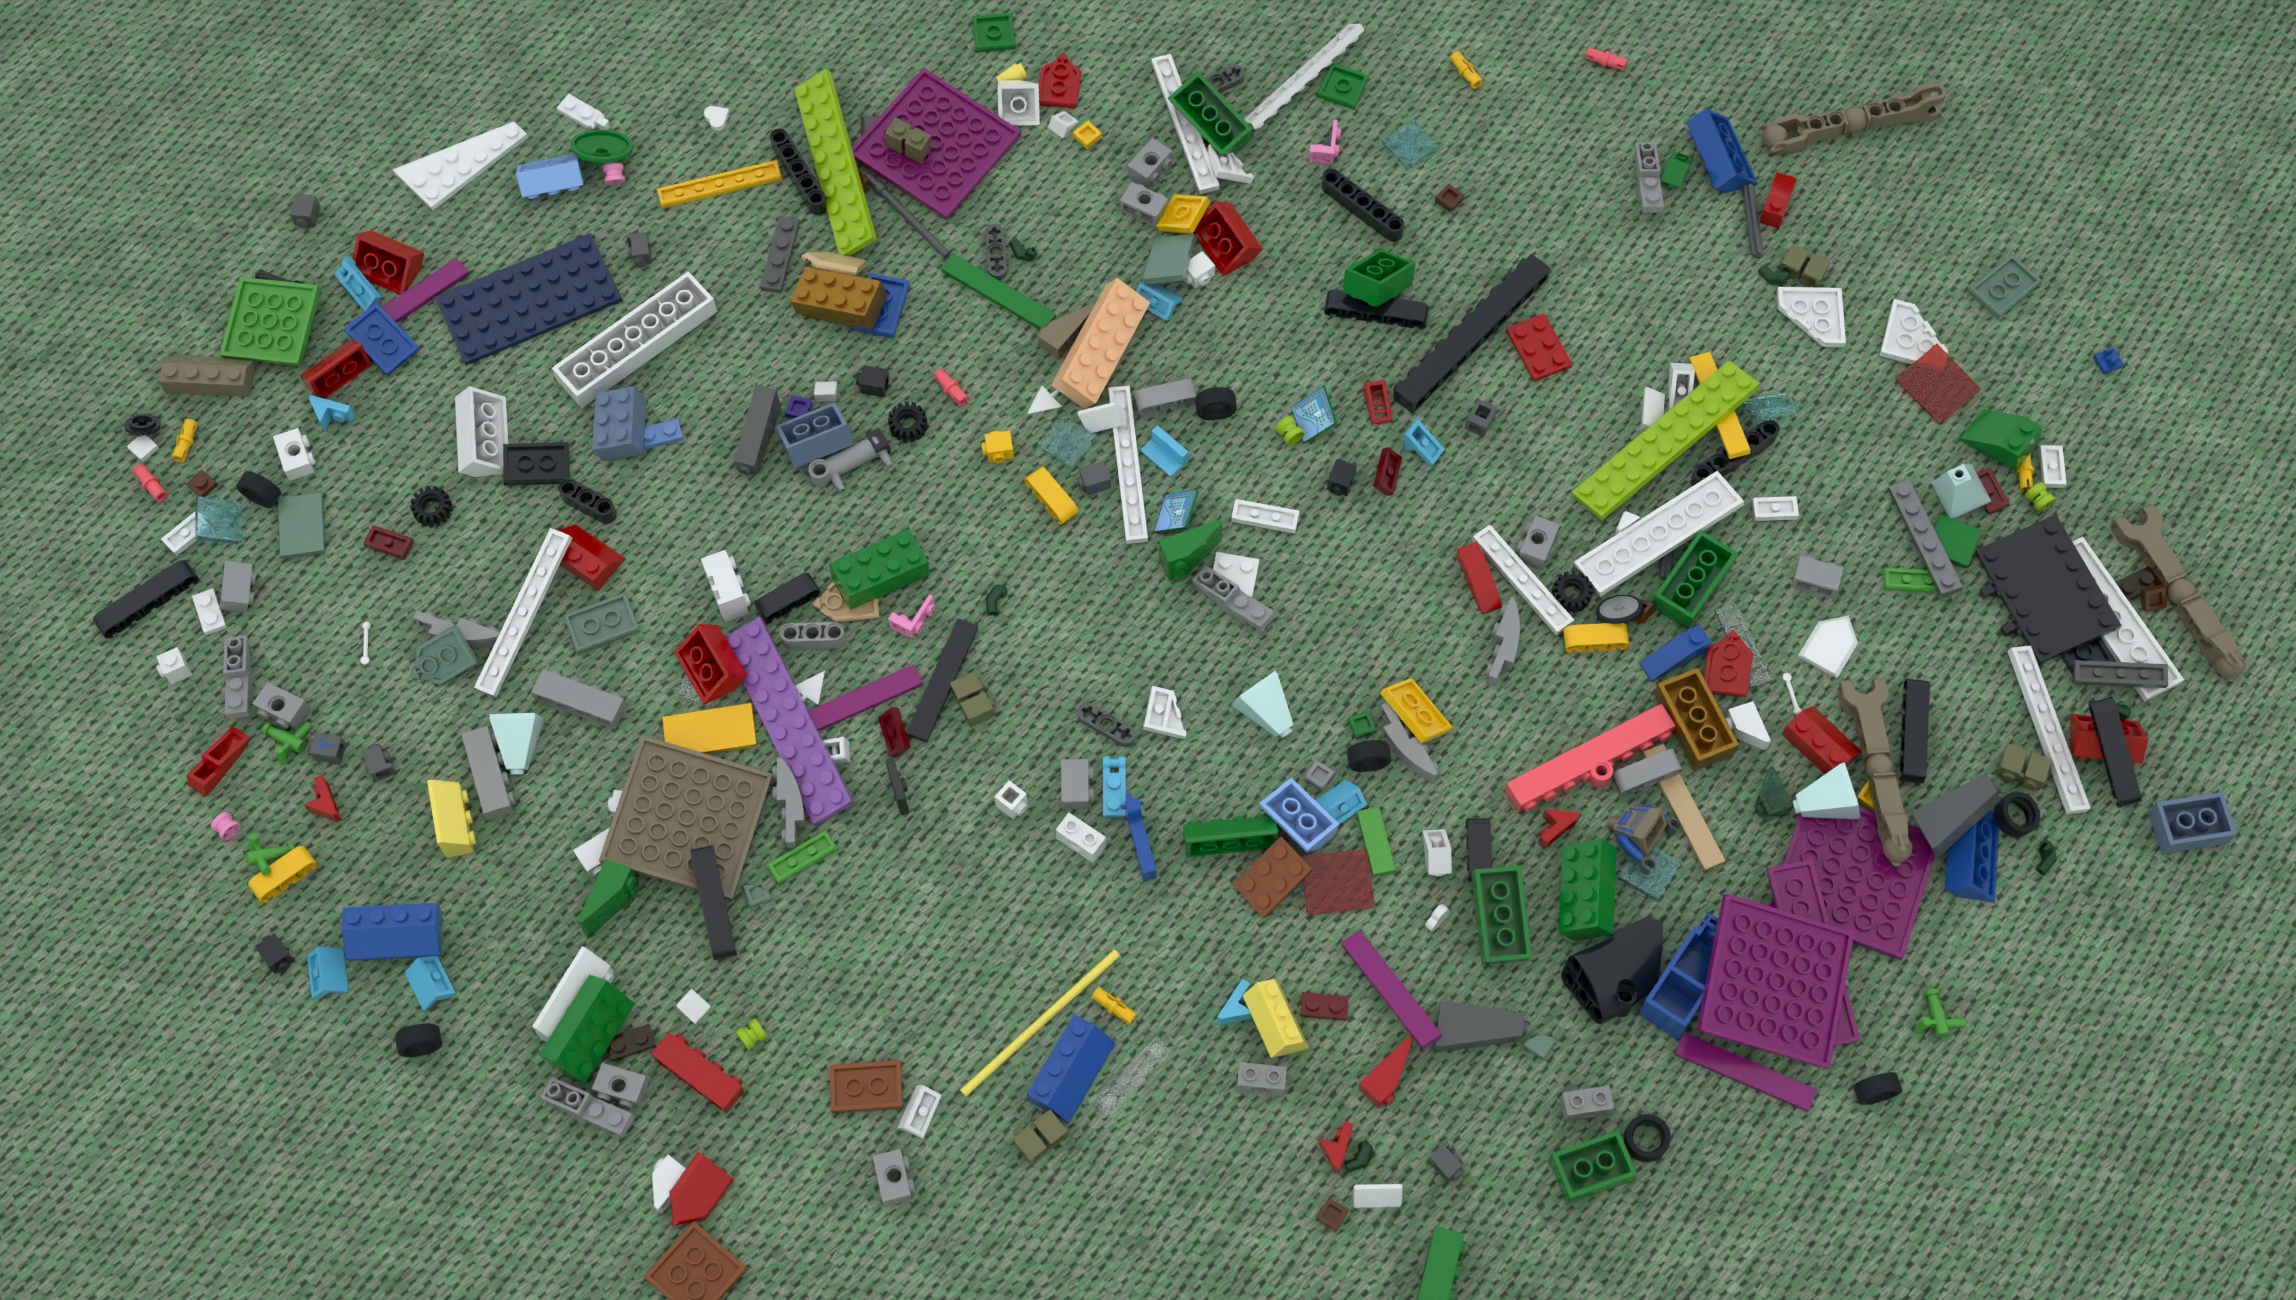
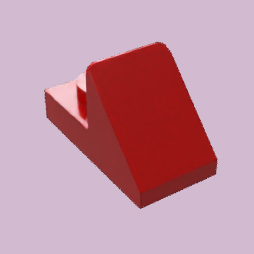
M323 775L315 777L316 786L313 789L318 799L308 802L304 806L310 813L336 822L342 821L327 780Z
M1544 810L1542 817L1552 827L1548 825L1540 832L1538 844L1545 850L1576 825L1580 815L1577 812Z
M1344 1121L1342 1128H1337L1334 1141L1338 1143L1319 1138L1318 1142L1334 1173L1337 1174L1340 1173L1353 1124Z

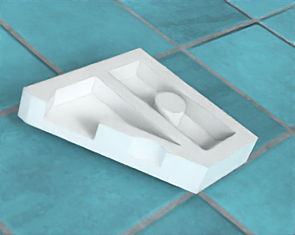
M1209 144L1207 152L1217 178L1248 184L1253 181L1254 176L1251 173L1246 174L1241 169L1243 163L1234 156V153L1221 157Z
M1216 552L1213 570L1239 585L1240 591L1253 597L1260 559Z
M1152 686L1143 730L1185 739L1187 733L1181 722L1182 716L1176 705L1177 699L1174 691Z

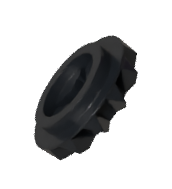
M149 414L135 415L127 419L124 424L125 431L129 432L131 436L137 435L141 437L145 435L148 437L149 434H156V431L160 430V420Z

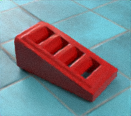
M1380 380L1364 383L1362 387L1371 425L1393 422L1386 381ZM1371 391H1381V393L1371 395ZM1382 398L1383 401L1372 402V399ZM1384 405L1385 407L1384 409L1374 410V406ZM1386 413L1387 417L1376 418L1375 414Z

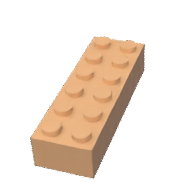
M1118 278L1107 283L1051 386L1084 409L1096 404L1150 302Z

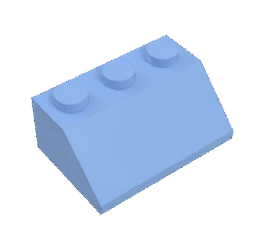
M574 154L518 165L516 170L522 197H527V199L537 198L542 193L554 195L568 188V191L578 190L584 184L580 159Z
M1292 778L1259 803V806L1306 852L1319 850L1335 836L1339 823Z

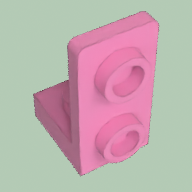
M1338 120L1333 121L1331 146L1310 144L1309 162L1333 164L1334 157H1338L1339 145H1335L1336 140H1340L1341 128L1337 127Z
M928 595L912 622L907 616L903 614L897 615L892 612L888 618L890 628L911 639L914 638L915 634H920L925 625L924 620L927 616H932L935 611L934 596Z

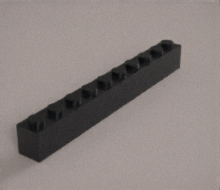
M1532 253L1526 259H1521L1513 272H1508L1500 285H1495L1490 291L1489 296L1486 299L1482 298L1476 305V309L1472 313L1468 312L1464 316L1462 323L1459 326L1455 325L1450 330L1449 336L1445 340L1441 339L1431 353L1425 354L1417 367L1414 366L1410 369L1403 381L1399 380L1393 388V399L1413 414L1549 278L1551 268Z

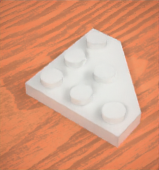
M1777 288V305L1780 312L1822 347L1845 346L1846 338L1841 288Z
M1894 299L1879 356L1942 372L1948 354L1947 348L1938 341L1936 333L1929 323L1920 316L1919 309L1915 304Z

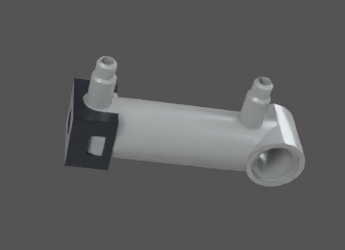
M880 428L867 433L866 439L824 460L817 459L812 461L808 468L811 482L817 487H825L832 480L836 488L843 492L845 491V486L840 475L874 458H877V460L882 459L883 463L888 468H891L893 463L889 456L891 454L890 445ZM818 472H825L822 475H816Z

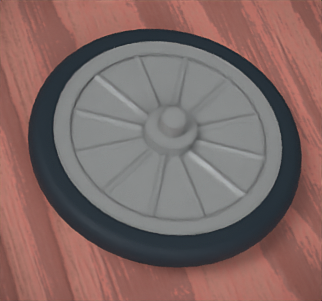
M1616 595L1603 600L1597 606L1596 615L1605 623L1621 624L1639 616L1642 612L1643 604L1635 596Z

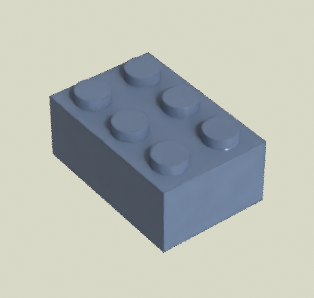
M635 386L596 393L592 451L603 461L643 455L646 397Z
M835 402L775 426L781 444L794 468L804 466L809 462L824 458L831 453L854 445L848 424Z
M2223 792L2157 802L2148 812L2162 854L2228 844L2237 835Z

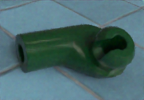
M1763 265L1758 270L1759 274L1771 285L1784 284L1790 279V273L1785 269L1772 272L1767 265Z
M1361 1141L1358 1144L1359 1149L1356 1157L1344 1161L1348 1173L1366 1167L1369 1164L1373 1155V1147L1369 1142Z

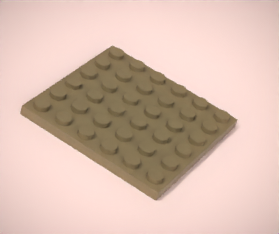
M642 735L599 862L604 864L605 859L631 867L634 873L699 891L690 850L713 845L724 897L726 900L732 901L773 774Z

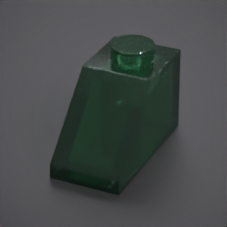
M1773 766L1768 769L1754 806L1757 815L1763 817L1765 822L1790 813L1794 806Z

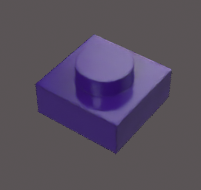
M791 395L785 412L786 418L794 419L809 413L813 405L812 400Z

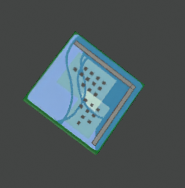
M1324 386L1291 407L1297 426L1301 427L1305 432L1302 438L1303 444L1308 443L1337 424L1326 387Z
M1192 490L1166 494L1153 532L1162 533L1187 529L1199 491Z

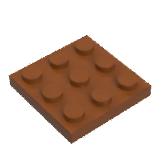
M693 1221L643 1277L669 1300H721L747 1271V1267Z

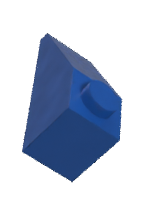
M1699 624L1680 634L1639 664L1652 682L1707 653L1711 640Z

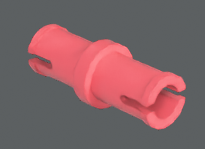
M1591 47L1588 48L1587 56H1585V60L1602 64V67L1605 68L1609 66L1619 69L1623 72L1628 62L1627 58L1612 55L1610 51L1603 52Z
M939 369L935 372L933 378L941 385L944 393L948 396L950 395L959 407L966 405L970 398L959 387V383L956 380H952L944 369Z
M139 464L133 469V474L141 481L143 489L149 491L155 501L162 502L168 497V493L159 484V479L152 475L144 464Z

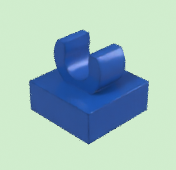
M2114 347L2096 353L2093 356L2103 375L2121 369L2124 366Z

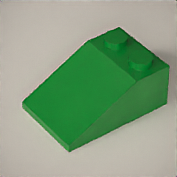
M1983 409L1960 437V440L2004 465L2017 470L2040 442L2043 426L2024 416Z
M1221 519L1159 540V559L1168 581L1172 579L1181 580L1186 577L1222 541Z
M605 859L577 921L586 936L590 937L629 904L632 897H636L639 891V884L631 867Z

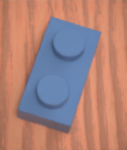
M675 419L646 426L644 429L643 450L682 441L683 435L679 420Z

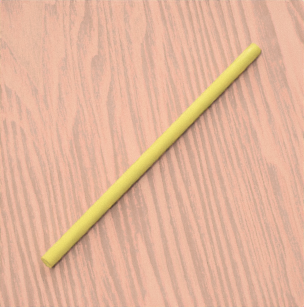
M1115 949L1110 952L960 1089V1092L967 1097L1120 957L1119 953Z

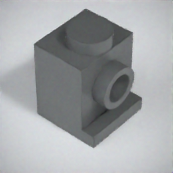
M647 232L626 235L629 245V258L634 260V265L636 267H644L647 264H652L650 241Z
M1478 399L1466 420L1465 429L1485 437L1496 416L1497 408L1490 402H1483Z
M380 744L371 745L367 750L362 751L369 773L375 782L397 774L391 764L392 759L389 752H384Z
M1447 1141L1433 1152L1427 1161L1446 1183L1451 1179L1454 1181L1458 1180L1465 1173L1462 1169L1461 1158L1456 1152L1448 1150L1450 1144Z

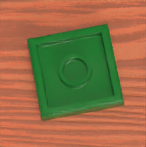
M1012 13L972 16L976 53L1016 49Z
M1331 63L1317 93V97L1355 110L1370 75Z
M1940 514L1934 530L1950 562L1967 569L1982 530Z

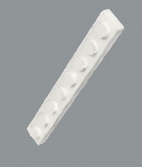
M1349 24L1244 120L1253 130L1261 128L1267 118L1274 116L1278 112V108L1290 102L1291 97L1303 90L1309 80L1315 79L1321 69L1328 67L1332 63V59L1344 53L1349 44L1359 39V35L1364 31L1362 25Z
M1171 54L1152 58L1151 63L1199 195L1219 190V183L1201 134L1168 100V97L1182 86Z
M1130 386L1109 387L1110 403L1116 402L1126 410V424L1113 428L1126 544L1148 542Z
M550 528L474 686L477 690L497 697L572 540L570 535Z
M2013 647L2007 652L2044 754L2047 758L2052 759L2050 770L2066 814L2087 812L2091 808L2032 647Z

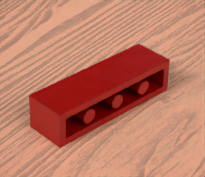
M668 1032L651 1053L653 1059L727 1114L744 1093L741 1086L742 1082L734 1075L729 1077L723 1073L724 1068L717 1062L713 1061L710 1063L705 1059L706 1055L700 1049L695 1047L693 1050L687 1046L688 1041L679 1034L674 1036Z

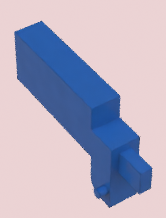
M1131 793L1126 794L1125 805L1121 806V810L1125 809L1131 839L1144 882L1156 879V867L1142 820L1140 805H1144L1143 800L1139 801L1138 798L1133 799Z

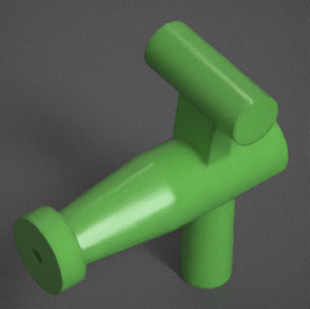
M305 721L293 735L285 730L274 727V724L271 722H267L262 728V733L266 736L270 735L283 744V746H277L275 752L280 764L286 765L288 763L287 754L291 749L298 753L304 751L307 743L302 738L312 728V725Z
M251 834L249 835V852H246L248 866L257 864L262 875H268L271 870L267 862L283 857L294 849L293 843H288L287 846L261 849L258 845V835Z
M1929 989L1924 992L1925 997L1928 998L1931 1019L1924 1017L1915 1025L1914 1031L1920 1034L1926 1028L1934 1027L1936 1037L1941 1038L1950 1035L1949 1028L1966 1026L1965 1018L1946 1019L1938 998V989Z

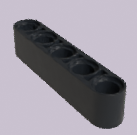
M782 128L774 129L770 133L772 149L807 208L814 215L825 213L827 202L817 180L788 133Z
M1327 169L1324 171L1321 186L1324 193L1391 242L1401 240L1403 237L1404 220L1338 170Z
M1333 289L1327 292L1324 313L1328 316L1332 314L1335 317L1347 319L1353 317L1356 320L1372 322L1373 320L1381 324H1398V326L1408 328L1419 327V329H1424L1427 325L1429 306L1423 302L1391 298L1377 307L1371 306L1363 300L1352 298L1349 294L1342 292L1343 290Z
M1765 420L1744 434L1747 442L1755 445H1749L1750 454L1729 459L1725 448L1697 465L1690 480L1691 485L1694 486L1703 480L1698 476L1706 478L1716 471L1724 477L1775 442L1780 430L1778 423L1774 420Z
M186 560L178 561L99 611L93 617V622L104 638L110 639L116 632L120 633L131 626L135 620L139 621L150 614L152 609H157L170 601L172 596L176 597L190 588L189 585H195L199 578Z
M1906 678L1903 685L1905 694H1903L1902 710H1904V714H1902L1901 730H1904V734L1901 735V751H1903V756L1900 755V772H1902V776H1899L1900 781L1923 784L1927 773L1930 682Z
M2113 697L2090 702L2088 705L2112 794L2117 799V807L2120 808L2141 802L2140 789Z
M710 845L692 849L690 853L714 960L736 956L734 938L714 847Z

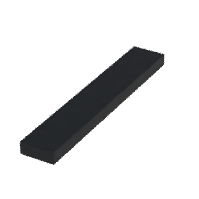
M957 619L908 727L907 736L926 743L928 742L951 691L950 682L957 678L978 631V625Z

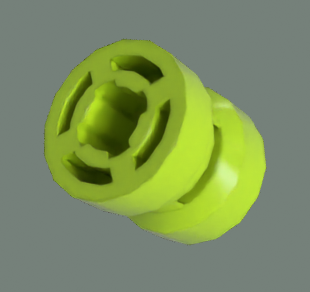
M1292 416L1285 417L1275 427V430L1284 436V441L1288 446L1297 443L1305 435L1302 428L1297 427L1296 421Z
M2043 482L2036 484L2025 493V497L2028 501L2034 503V508L2038 513L2049 508L2056 501V498L2046 491L2047 487Z
M755 1018L748 1023V1027L735 1031L748 1051L754 1047L756 1041H763L768 1037Z

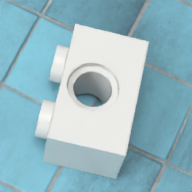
M296 428L273 436L283 470L289 481L315 473L312 465H315L316 462L312 452L308 453L307 447H310V443L306 434L302 435L300 430Z
M1071 813L1066 815L1055 830L1056 839L1092 863L1095 862L1106 847V837Z

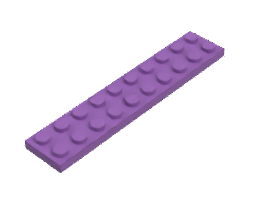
M759 616L726 636V640L748 675L743 683L779 756L785 761L795 777L803 805L812 823L816 826L854 804L764 620Z

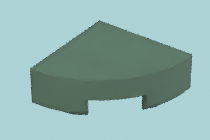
M755 885L743 886L750 908L772 901L770 894L766 890Z
M1545 1035L1535 1036L1526 1041L1523 1047L1543 1060L1556 1039Z

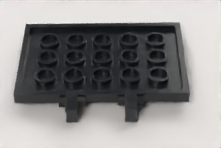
M2056 514L1975 551L1977 558L1990 578L1987 581L1988 585L1980 588L1979 593L1984 600L1989 595H1997L1998 598L2002 599L2011 615V623L2007 626L2002 625L2000 628L2004 637L2014 633L2018 636L2022 635L2027 645L2032 647L2039 665L2121 628L2120 621Z

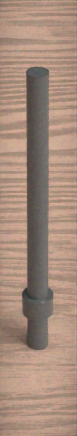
M870 172L865 175L871 183L873 191L878 196H882L944 258L951 254L888 191V187L882 181L879 182Z

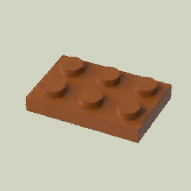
M1280 836L1243 873L1233 886L1262 917L1266 918L1314 869L1284 837Z
M901 1061L830 1065L831 1113L902 1109Z

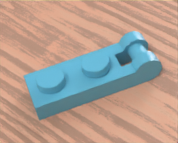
M346 256L341 262L342 266L337 268L334 275L361 308L366 311L376 302L378 303L381 296L356 267V262Z
M1103 756V818H1126L1125 809L1121 810V806L1125 805L1126 756H1119V759H1110V756ZM1110 768H1119V773H1110Z

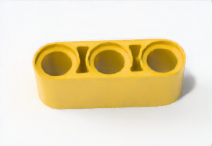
M1043 466L1024 478L1025 484L1028 488H1032V493L1036 498L1046 505L1045 508L1054 519L1057 518L1059 520V525H1062L1079 513L1073 500Z
M1627 624L1570 625L1563 629L1565 649L1568 653H1572L1575 650L1577 652H1594V649L1614 651L1616 648L1625 650L1630 647Z
M298 846L269 866L270 874L262 875L261 872L250 879L248 886L260 903H267L269 898L272 896L276 897L289 888V884H294L306 876L309 870H315L317 862L305 846Z

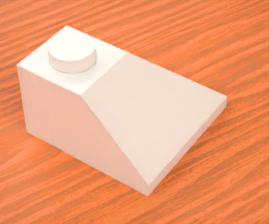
M999 80L998 116L1011 125H1040L1039 83L1021 80Z

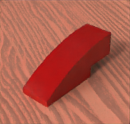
M1478 541L1458 548L1456 558L1465 574L1464 579L1481 614L1502 608L1495 582Z
M231 727L201 755L202 761L187 774L188 786L207 796L242 754L250 741V737Z

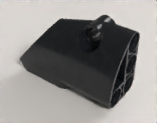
M1648 916L1614 931L1613 935H1608L1604 941L1568 957L1561 973L1562 981L1595 1023L1601 1024L1615 1017H1626L1629 1015L1632 1007L1654 988L1659 980L1663 922Z

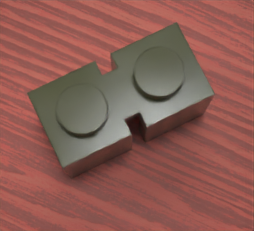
M895 118L885 132L886 146L902 154L904 152V140L905 156L922 164L932 149L931 135L916 127L912 130L910 124Z
M1792 244L1781 263L1779 271L1784 269L1789 271L1790 279L1796 280L1804 264H1806L1807 266L1799 283L1808 287H1819L1831 261L1820 255H1810L1809 251L1805 248Z
M972 672L950 682L951 691L959 707H962L961 711L970 727L994 717L993 709L996 708L992 697H987L983 691L986 690V686L981 677L977 678L976 674Z
M2007 744L2002 751L1995 775L2001 776V779L2006 782L2018 781L2028 790H2040L2046 781L2052 759L2032 752L2030 759L2026 760L2022 773L2028 750Z
M1048 1110L1046 1113L1042 1111L1033 1118L1034 1122L1031 1126L1029 1125L1027 1128L1022 1126L1014 1133L1015 1137L1012 1138L1013 1144L1030 1165H1033L1048 1153L1046 1150L1047 1146L1035 1133L1036 1131L1051 1149L1068 1137L1067 1129L1051 1110Z

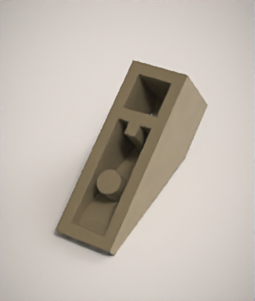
M1090 304L1055 319L1046 327H1042L1038 333L1039 347L1059 359L1076 340L1095 304Z

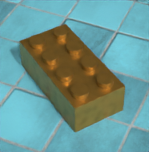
M805 266L790 303L798 315L873 330L888 294L879 280Z
M1698 668L1657 684L1654 696L1659 705H1663L1675 723L1676 727L1673 732L1694 771L1735 754L1739 743Z

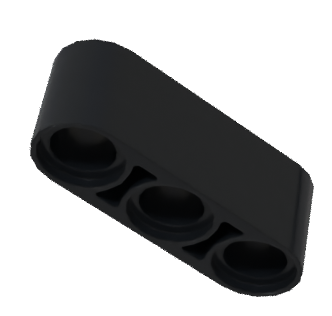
M564 479L559 483L558 491L563 502L604 524H610L616 519L617 512L609 498L573 479ZM574 490L572 493L566 494L568 491ZM609 509L608 512L602 513L603 510Z
M803 573L760 597L755 602V607L765 623L770 624L773 619H779L790 613L794 607L797 609L811 601L810 598L818 597L821 591L811 575Z
M1490 818L1466 819V828H1468L1466 835L1468 882H1472L1471 872L1475 869L1492 868Z

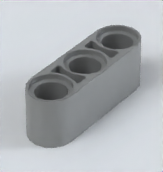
M1184 379L1139 389L1134 393V398L1139 415L1146 416L1147 413L1151 415L1165 412L1166 409L1170 408L1171 410L1187 407L1188 404L1193 406L1195 405L1197 392L1194 381Z
M837 622L788 623L780 629V636L784 647L791 650L837 649L846 642L844 628ZM835 633L840 634L837 638H831V635ZM791 634L796 635L793 639H787V636ZM811 634L818 635L816 638L813 639L808 638Z
M1668 749L1617 770L1613 773V777L1621 795L1625 796L1627 792L1631 791L1634 793L1676 776L1683 769L1674 749Z

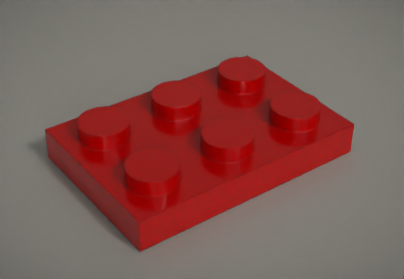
M1545 314L1506 328V333L1533 382L1572 368L1573 364Z

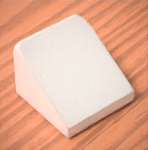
M1063 111L1051 117L1048 128L1064 138L1079 122Z
M816 382L814 389L815 402H837V382Z
M1627 511L1623 512L1615 535L1639 521L1640 517Z
M693 989L676 1005L678 1011L695 1025L711 1008Z

